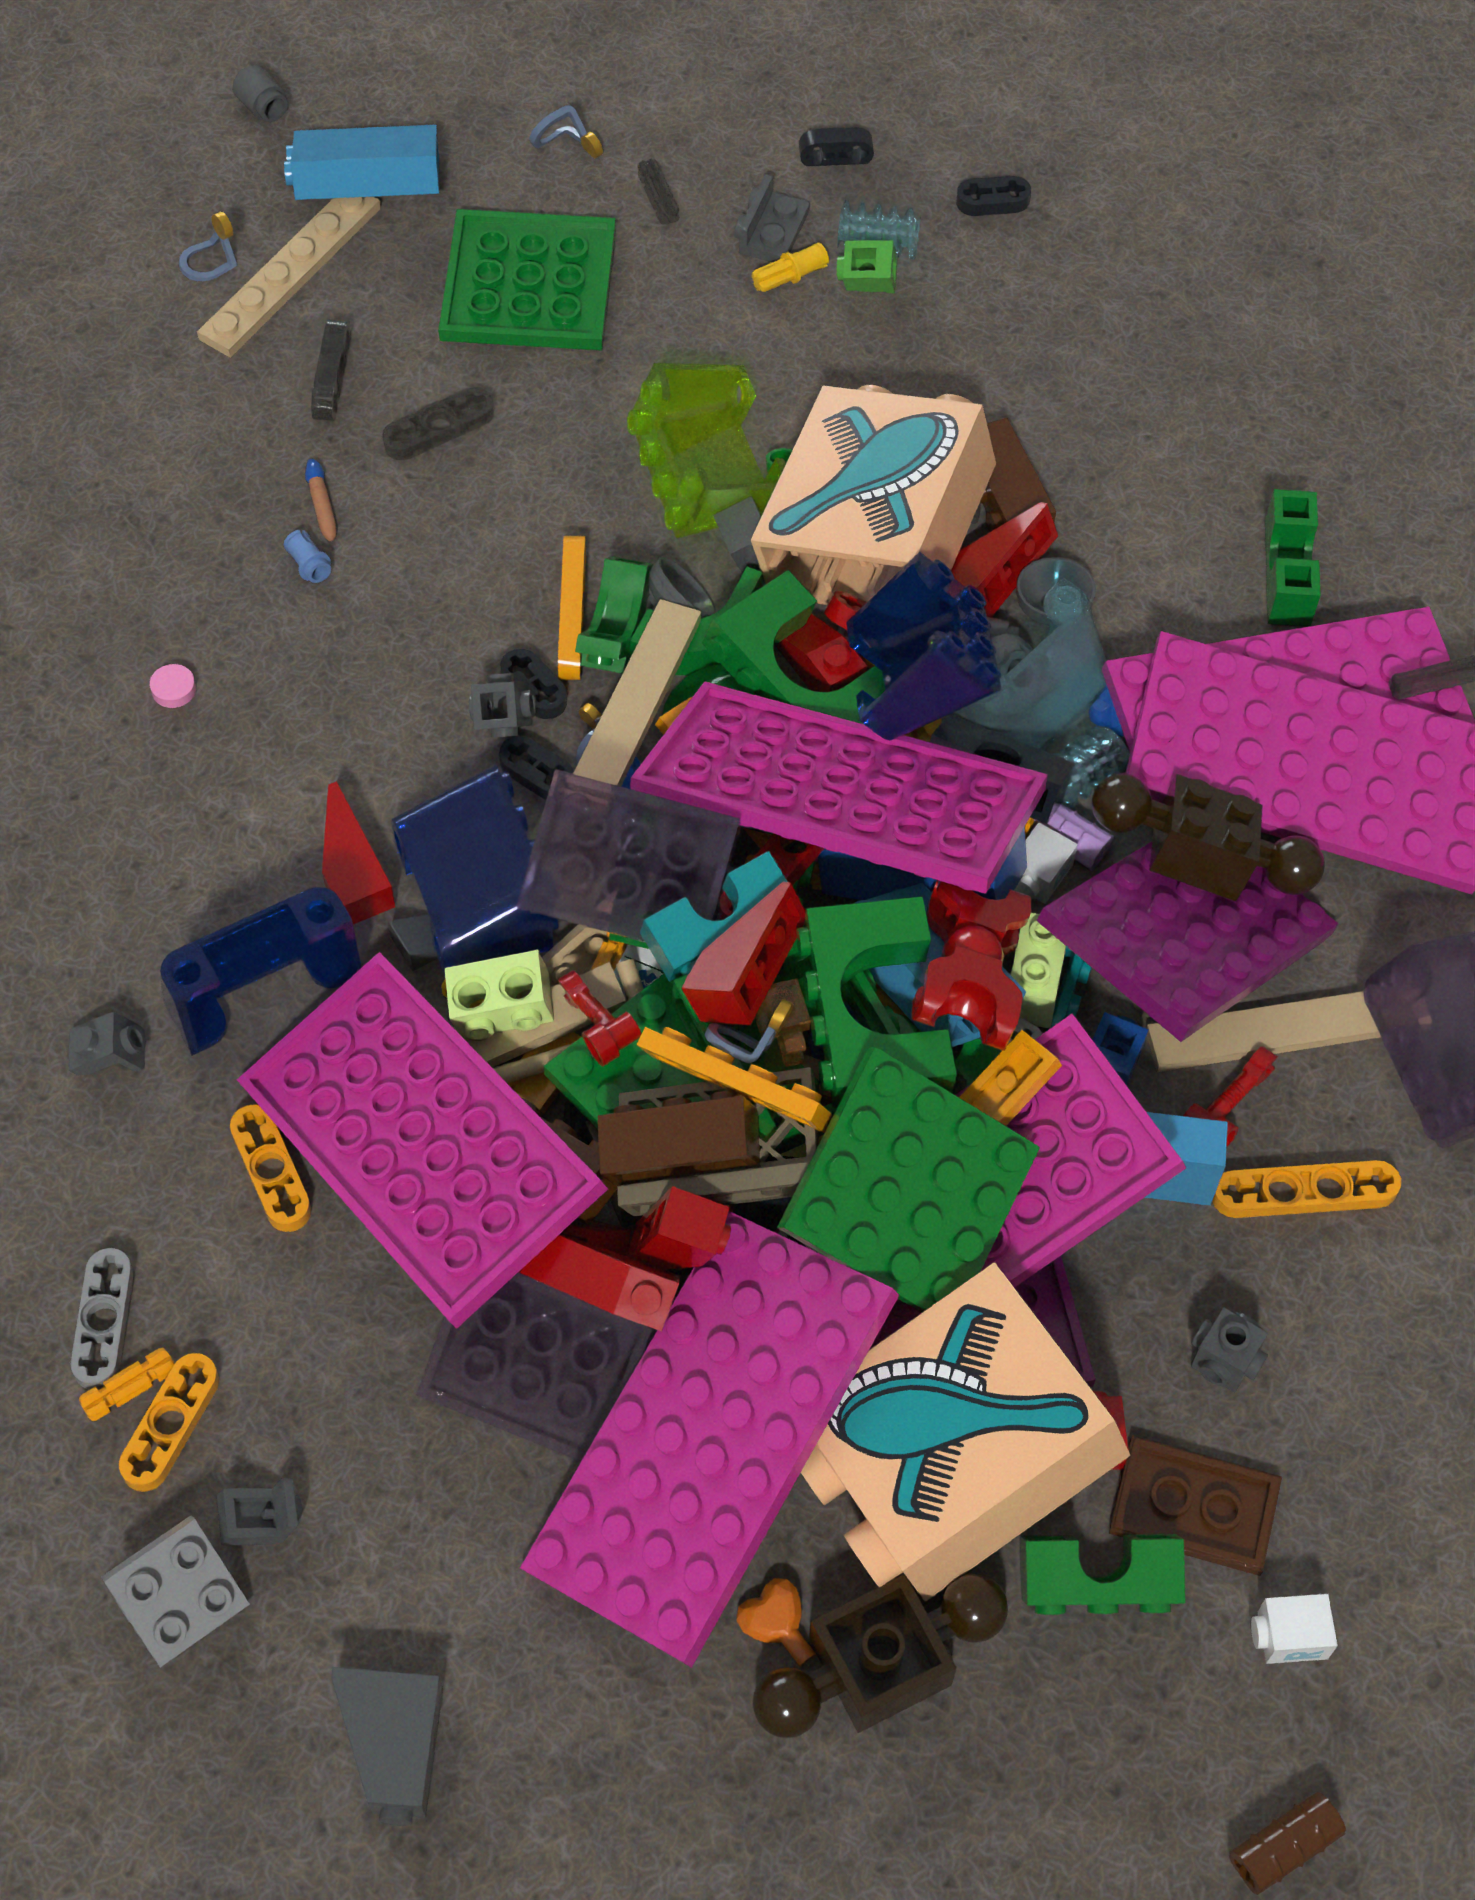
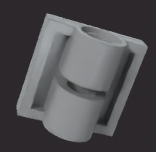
M192 1515L101 1576L117 1605L132 1624L133 1629L159 1667L165 1665L250 1605Z

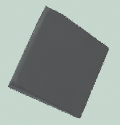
M431 914L396 919L388 923L390 936L412 971L453 951V947Z

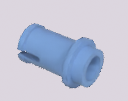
M296 530L286 537L284 548L298 564L299 575L304 580H309L312 583L324 581L331 573L330 557L325 552L318 550L305 530L302 533L300 530Z

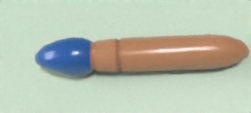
M308 459L305 479L310 487L319 528L322 535L328 541H333L336 537L337 529L328 491L324 483V470L317 460Z

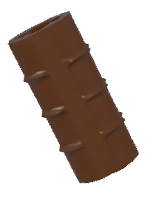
M1316 1792L1300 1804H1294L1293 1809L1277 1820L1272 1819L1271 1824L1258 1833L1251 1834L1248 1840L1230 1851L1229 1858L1249 1889L1254 1894L1259 1895L1274 1883L1281 1882L1283 1877L1297 1867H1303L1306 1861L1319 1852H1324L1326 1847L1345 1835L1346 1827L1339 1812L1328 1798L1322 1793Z

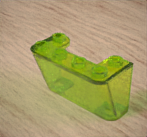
M654 363L647 379L641 385L640 394L633 410H630L628 413V432L637 438L640 446V462L643 466H648L652 476L653 495L661 499L665 509V525L668 530H673L677 539L719 528L713 515L752 496L763 515L777 485V481L785 468L784 459L776 458L764 480L741 424H743L756 398V393L744 365ZM740 386V389H741V400H740V403L738 404V400H737V390H738V387Z

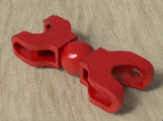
M939 880L936 881L929 898L926 916L929 927L942 938L944 946L942 957L929 962L924 974V985L917 989L912 1005V1020L935 1027V1022L939 1016L946 1014L961 1016L978 1028L982 1044L1005 1051L1019 1021L1023 994L1018 986L1004 974L1002 965L1004 955L1015 950L1019 940V928L1025 926L1030 917L1031 896L1009 889V894L1005 899L993 900L984 898L972 890H965L953 884Z

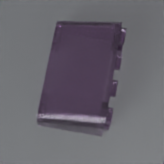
M1475 931L1412 944L1371 974L1366 980L1364 987L1365 1004L1398 1072L1404 1089L1422 1120L1423 1130L1427 1137L1434 1140L1438 1147L1441 1148L1475 1138Z

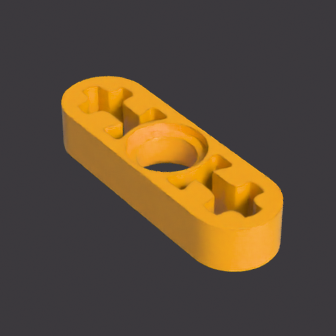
M246 1105L238 1109L230 1121V1130L270 1224L280 1231H296L302 1228L311 1216V1205L308 1195L276 1124L259 1105ZM254 1120L257 1125H261L260 1133L265 1145L256 1148L251 1134L246 1131V1122ZM278 1159L284 1163V1169L279 1176L265 1179L257 1174L258 1167L263 1161ZM284 1187L290 1202L297 1204L295 1206L296 1214L287 1217L284 1211H280L281 1204L276 1193L277 1190Z
M191 1353L177 1360L119 1459V1470L125 1483L130 1488L146 1492L159 1487L164 1482L214 1396L219 1385V1375L213 1361L206 1355ZM199 1368H202V1373L207 1381L204 1384L196 1382L191 1387L187 1397L190 1403H194V1405L189 1407L180 1399L188 1386L184 1374L186 1372L195 1374ZM176 1393L180 1398L171 1397V1394ZM168 1411L181 1413L184 1416V1423L177 1432L166 1435L156 1430V1422L162 1414ZM147 1436L151 1437L158 1445L169 1447L164 1452L161 1447L157 1446L151 1457V1461L156 1469L152 1473L144 1471L140 1477H136L137 1472L132 1463L135 1460L144 1461L152 1449L149 1441H144Z

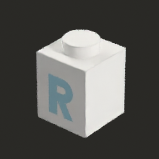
M1038 822L1026 839L1027 869L1014 891L1031 896V900L1035 898L1046 904L1073 866L1078 844Z
M1328 1594L1265 1598L1257 1612L1258 1616H1253L1251 1620L1254 1646L1256 1649H1264L1266 1664L1325 1660L1330 1658L1338 1646Z

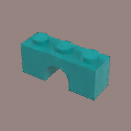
M768 851L727 874L722 888L732 904L733 913L726 919L711 921L702 918L695 912L688 899L684 897L644 919L640 934L670 982L681 975L689 974L705 948L779 884L788 881Z

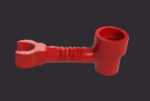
M574 970L557 979V982L567 993L563 995L565 1000L572 1007L580 1009L595 1025L583 1032L582 1037L588 1050L599 1065L603 1067L618 1058L621 1049L640 1038L642 1033L633 1017L628 1012H625L615 1018L591 994L587 985Z
M1261 1046L1243 1067L1241 1073L1207 1109L1194 1103L1183 1116L1228 1122V1147L1235 1139L1238 1127L1225 1117L1254 1086H1258L1275 1070V1067L1271 1064L1278 1056Z

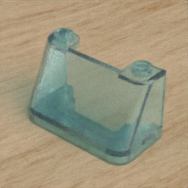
M1065 577L1060 579L1049 589L1044 599L1043 609L1045 615L1051 620L1048 635L1005 676L985 664H971L961 669L946 683L941 722H943L948 714H951L1049 753L1089 715L1090 707L1106 685L1101 670L1106 658L1086 594Z

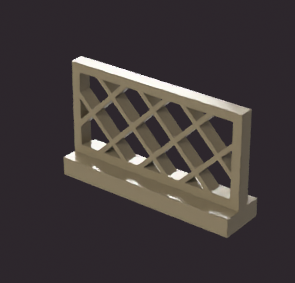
M811 1067L772 1072L778 1077L775 1083L783 1087L788 1084L802 1083V1086L816 1092L815 1074ZM706 1081L619 1093V1106L654 1103L656 1106L662 1107L661 1102L667 1099H688L699 1096L705 1100H710L708 1095L728 1090ZM757 1103L754 1105L757 1108L758 1116L766 1108ZM776 1112L785 1121L767 1143L759 1138V1145L763 1147L760 1150L761 1167L617 1186L618 1206L633 1216H642L672 1186L723 1205L793 1197L819 1145L818 1130L805 1124L802 1127L798 1121ZM795 1127L805 1136L806 1157L785 1159L774 1149L789 1131ZM770 1154L777 1159L776 1161L765 1162Z

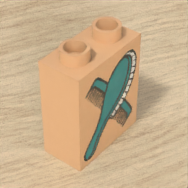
M864 385L857 390L822 386L751 538L765 583H769L789 570L812 594L818 604L828 605L835 591H844L888 614L930 620L996 465L983 405L972 403L968 399L954 394H944L936 399L893 394L889 390L876 385Z
M994 1262L868 1351L803 1467L801 1474L824 1506L848 1490L867 1519L843 1536L877 1586H883L903 1572L926 1602L947 1587L952 1581L964 1575L1131 1455L1113 1417Z

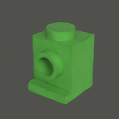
M845 241L844 256H838L837 258L838 281H843L846 290L895 293L898 256L894 241Z

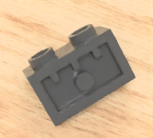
M765 174L759 188L753 187L748 201V211L746 215L741 214L739 216L734 235L735 238L739 239L740 254L775 262L780 259L783 253L791 252L810 211V202L773 192L774 176Z

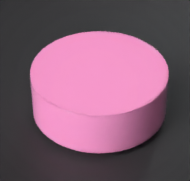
M169 664L160 667L153 673L150 679L152 696L158 704L164 707H181L191 701L196 692V684L192 672L182 665Z

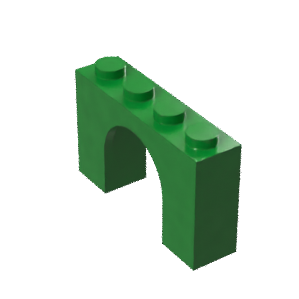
M789 570L712 620L702 644L707 648L711 658L717 663H721L733 676L743 692L879 729L895 717L907 697L878 665H875L845 687L832 692H816L805 689L795 684L781 671L774 656L773 646L803 627L817 603L812 594Z
M923 896L806 908L804 927L796 929L797 948L800 957L807 956L810 971L804 972V989L807 1001L815 1000L817 1016L811 1017L812 1037L815 1046H823L825 1061H819V1079L822 1091H830L833 1108L839 1106L867 1048L877 1047L952 1093L957 1073L948 1029L896 1035L874 1032L859 1024L850 1015L841 996V990L853 976L864 970L875 967L926 962L931 937Z

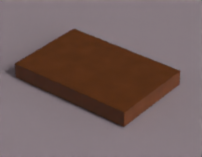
M1132 1435L1128 1449L1131 1456L1128 1457L1124 1466L1109 1534L1123 1537V1534H1176L1184 1539V1555L1261 1576L1282 1476Z

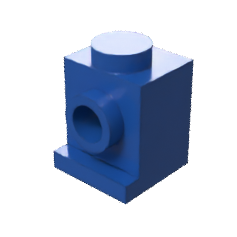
M1104 1012L1092 1040L1127 1086L1144 1048L1149 1029L1139 1026L1131 1018L1113 1016Z

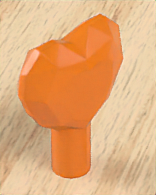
M772 1579L764 1586L760 1597L747 1599L738 1606L736 1621L743 1633L765 1643H782L799 1667L816 1655L815 1651L798 1630L802 1617L801 1600L798 1589L788 1579Z

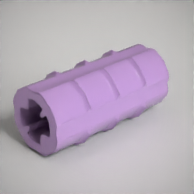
M1063 804L1060 805L1048 824L1034 819L1031 829L1032 832L1039 822L1077 843L1078 846L1074 860L1091 871L1094 870L1106 855L1114 839L1113 835L1098 827L1096 822H1090L1079 815L1077 810L1073 811Z

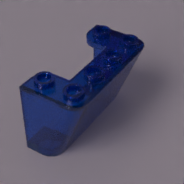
M919 552L846 622L849 646L882 670L885 691L877 699H874L864 690H861L856 695L859 721L889 741L1001 691V673L995 658L996 648L992 643L991 624L987 619L984 608L986 600L972 585L965 587L954 579L951 570L940 560L935 559L931 561Z
M496 764L391 820L393 841L406 875L414 874L429 913L432 944L444 976L445 968L533 950H538L539 953L550 951L553 948L552 931L559 928L557 915L551 903L557 901L554 881L550 874L543 875L539 866H542L543 862L539 845L536 839L528 840L525 833L528 831V823L524 809L521 804L514 806L511 799L514 798V789L509 773L507 771L500 772Z
M322 887L305 890L184 945L165 957L160 969L161 996L192 1056L214 1046L226 1034L227 1021L217 1001L218 998L300 960L313 981L324 988L342 986L362 968L352 919L341 899L334 891Z

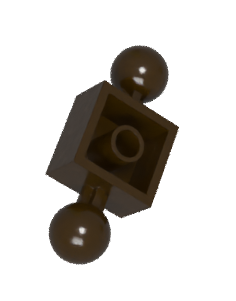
M1116 773L1107 776L1096 786L1093 792V814L1097 821L1106 829L1114 832H1129L1142 824L1154 828L1149 868L1152 872L1233 901H1237L1256 866L1265 868L1267 879L1273 887L1280 892L1290 895H1299L1312 890L1323 876L1325 868L1323 854L1320 848L1310 839L1302 836H1287L1275 843L1261 839L1263 805L1252 801L1244 795H1234L1212 787L1202 780L1190 779L1176 774L1167 795L1161 803L1151 799L1149 789L1141 779L1128 773Z
M975 1573L965 1574L947 1586L941 1599L940 1608L927 1614L911 1583L904 1574L811 1620L809 1641L822 1667L808 1674L792 1667L777 1668L767 1673L759 1681L753 1694V1711L758 1723L767 1732L777 1737L793 1738L800 1736L811 1729L817 1721L821 1710V1703L838 1695L854 1727L860 1733L952 1686L957 1668L943 1642L955 1636L966 1642L978 1643L989 1640L997 1635L1003 1628L1008 1615V1602L1003 1589L988 1576Z

